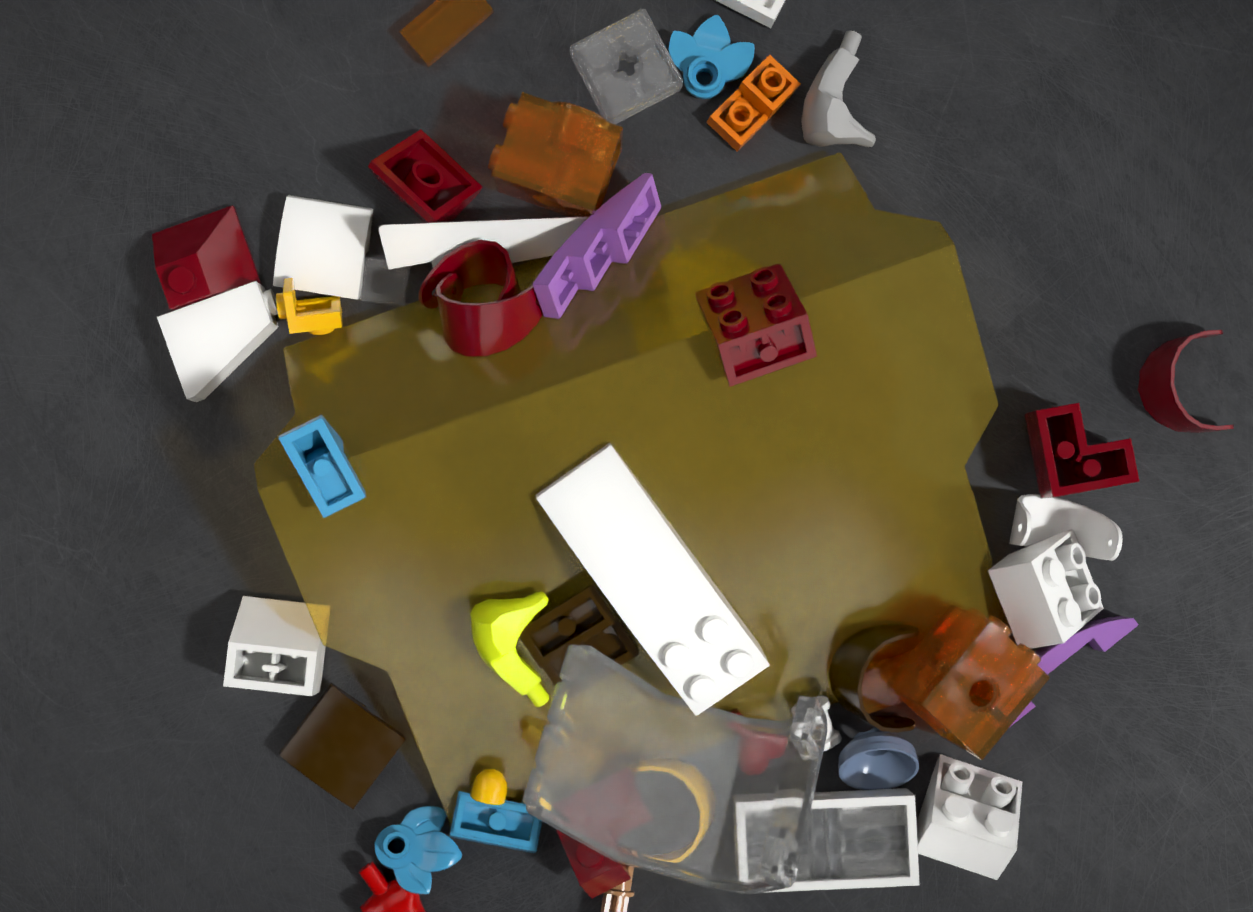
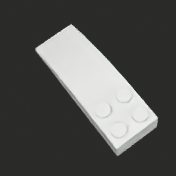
M608 443L535 495L563 538L619 616L696 716L770 666L758 641L611 443Z

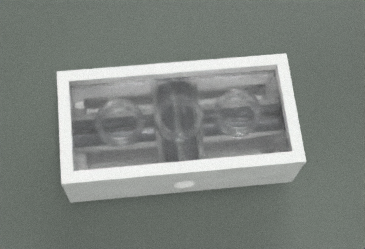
M907 788L733 796L737 884L741 894L920 885L915 795Z

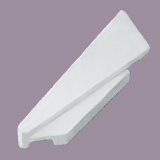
M589 217L390 224L379 226V234L388 270L432 262L434 268L448 253L463 244L477 240L498 242L508 251L511 262L514 263L553 256L574 231Z

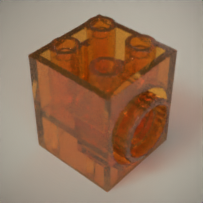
M522 92L518 104L511 102L503 123V128L507 129L504 144L495 145L488 165V169L492 170L491 177L494 179L498 192L568 217H590L594 215L595 211L602 206L623 147V127L608 122L601 115L584 107L562 101H554L552 103Z
M951 605L885 685L943 739L983 760L1050 677L1038 666L1041 658L1034 651L1022 643L1017 646L1009 638L1012 631L1001 620L993 615H990L987 619L973 607L966 611Z

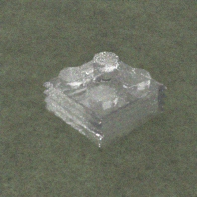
M640 9L570 46V56L606 125L609 127L682 90L683 79L646 9ZM621 60L635 63L633 75L628 76L625 71L616 72Z

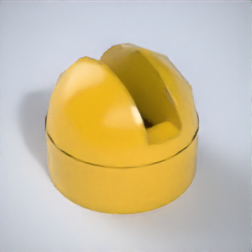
M495 769L483 770L476 776L473 782L470 797L485 804H504L507 794L505 777Z

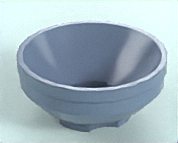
M876 727L866 732L857 733L853 740L840 752L838 757V770L841 780L848 786L862 790L890 789L900 786L911 780L919 770L918 756L913 745L901 736L881 731Z

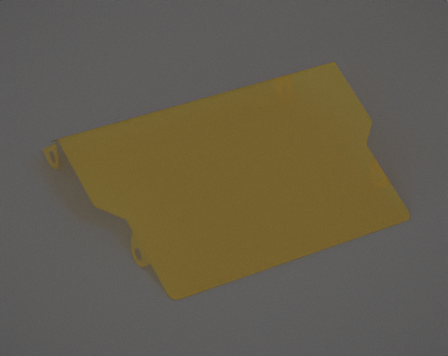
M841 152L655 217L628 264L611 262L594 291L578 289L560 319L547 318L542 315L538 324L523 340L507 350L489 356L467 357L453 352L444 341L439 307L428 309L421 305L420 301L283 348L295 415L254 463L258 492L322 644L388 671L405 718L424 764L427 766L450 825L452 824L458 792L471 794L476 776L485 769H495L505 777L507 782L505 800L546 807L629 764L654 759L678 760L739 738L724 720L726 714L732 709L737 708L752 726H773L792 719V707L802 700L824 696L828 698L830 705L839 701L831 691L828 676L832 657L845 639L864 628L884 624H904L917 627L919 635L886 644L873 656L864 673L862 693L1003 643L1009 635V623L988 573V570L993 567L992 557L965 469V464L998 407V401L955 244L938 221L875 210ZM552 256L538 258L513 267L522 292L532 285ZM781 264L808 314L817 357L729 387L724 376L715 340L698 306L695 293L709 288L715 283L726 282L752 273L758 268ZM481 284L463 289V296L460 302H495L504 286ZM320 415L327 420L343 440L344 453L366 491V498L325 518L320 513L279 440V435ZM608 443H611L753 634L770 664L769 667L697 716L619 616L535 496ZM593 583L640 650V655L564 701L545 670L539 668L521 639L518 638L516 644L518 655L540 675L542 680L540 684L549 694V700L545 705L535 707L527 695L522 696L482 661L473 641L470 613L476 604L487 599L524 598L535 592L542 591L549 600L547 606L534 616L533 619ZM629 772V773H630L631 776H633V775H636V774L641 773V772Z

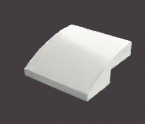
M288 195L285 201L278 239L273 286L283 288L284 279L293 278L295 290L358 300L362 292L365 255L369 251L373 209Z

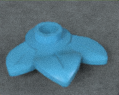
M714 15L703 22L693 37L681 31H673L669 42L668 51L671 62L683 72V83L686 90L692 96L699 99L712 98L721 92L725 82L742 78L748 71L754 57L755 47L753 43L737 42L730 44L731 40L728 30L719 15ZM700 72H707L711 75L712 81L707 85H702L697 81L696 76Z
M426 806L411 810L400 825H390L384 828L376 838L375 854L377 859L385 867L394 870L398 884L410 893L429 894L432 886L431 872L448 869L462 858V853L456 843L446 834L440 832L447 815L446 810L440 807ZM393 839H401L405 843V848L401 853L394 854L389 851L388 845Z

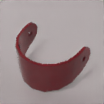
M477 240L461 245L441 259L422 283L419 291V301L421 305L428 309L439 307L436 286L449 273H457L461 276L464 285L463 289L481 284L504 286L497 301L516 296L522 291L508 251L498 242Z
M449 273L436 286L444 341L453 352L467 357L489 356L507 350L523 340L538 324L543 315L533 284L516 296L487 303L460 302L463 296L464 285L461 276L457 273Z
M1207 330L1166 341L1149 354L1140 370L1138 392L1145 410L1159 424L1177 432L1189 433L1234 429V424L1221 426L1207 425L1191 417L1180 403L1174 384L1175 365L1181 350L1192 339L1219 336L1223 334L1222 330Z

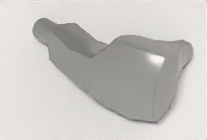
M846 31L840 48L829 54L815 76L805 97L801 122L803 138L808 144L818 147L842 144L873 147L876 141L875 135L866 130L852 117L846 104L843 102L842 92L844 84L859 61L855 54L862 36L855 31Z

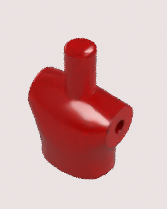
M373 861L359 870V874L374 893L360 906L362 912H426L420 900V894L406 891L398 884L396 879L388 883Z

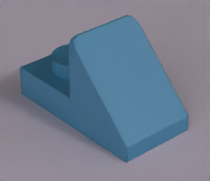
M322 415L279 435L281 444L323 518L366 498V491L344 453L343 440Z

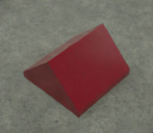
M421 129L371 160L368 165L375 178L423 223L452 222L483 188Z

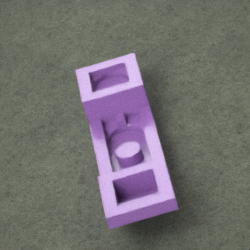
M1124 616L1093 620L1086 623L1065 643L1037 649L1018 667L1004 685L991 709L987 721L988 725L994 731L1002 734L1036 707L1025 694L1027 690L1087 643L1094 650L1105 652L1139 624L1134 618Z

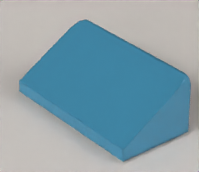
M459 791L449 837L535 853L537 851L545 808L507 800L502 805L485 804L472 799L470 793Z

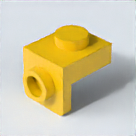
M293 278L284 279L283 293H276V303L279 319H287L289 334L309 332L313 335H324L332 332L335 328H342L340 297L330 296L296 300Z

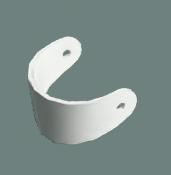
M1038 494L1021 495L1017 499L1009 544L1028 547L1073 529L1078 544L1082 546L1085 552V557L1113 561L1118 557L1122 547V531L1114 521L1086 506L1061 498L1041 499Z

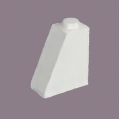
M254 281L157 317L186 399L194 402L204 400L279 327L275 315L278 314L276 297L272 289L265 290L264 286Z

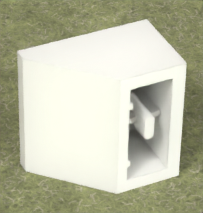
M1073 529L1013 552L988 570L1019 650L1063 644L1104 609L1101 603L1099 588L1093 582L1086 564L1085 552L1082 546L1078 544Z
M243 596L228 642L223 686L313 696L319 693L321 690L331 606Z
M940 754L918 817V854L998 880L1017 851L1022 781Z

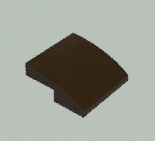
M593 583L530 621L519 637L539 668L545 670L564 701L640 655V650Z
M331 683L279 751V755L326 792L354 809L406 738L401 732L368 711L366 705Z

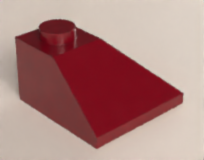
M233 205L152 234L155 269L169 309L173 311L254 281L262 285Z

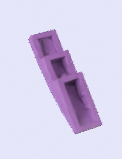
M651 173L642 174L612 196L586 219L554 253L532 283L544 317L560 319L578 289L589 291L596 289L611 262L628 264L661 209Z

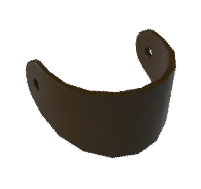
M884 624L864 628L845 639L832 657L828 676L833 695L844 709L881 731L896 733L911 731L915 729L916 723L913 719L907 717L868 714L863 704L861 690L865 670L873 656L886 644L900 639L917 637L919 635L917 627L904 624Z

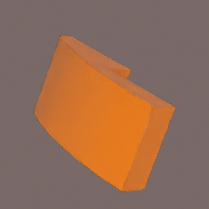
M769 55L741 82L739 88L710 115L706 123L738 152L790 98L801 83Z

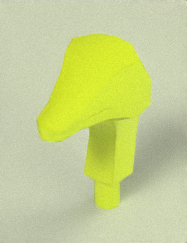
M541 591L524 598L487 599L476 604L470 613L473 641L482 661L522 696L527 695L535 707L545 705L549 700V694L540 684L542 681L541 677L518 655L516 644L524 628L539 611L547 606L549 599L546 594Z

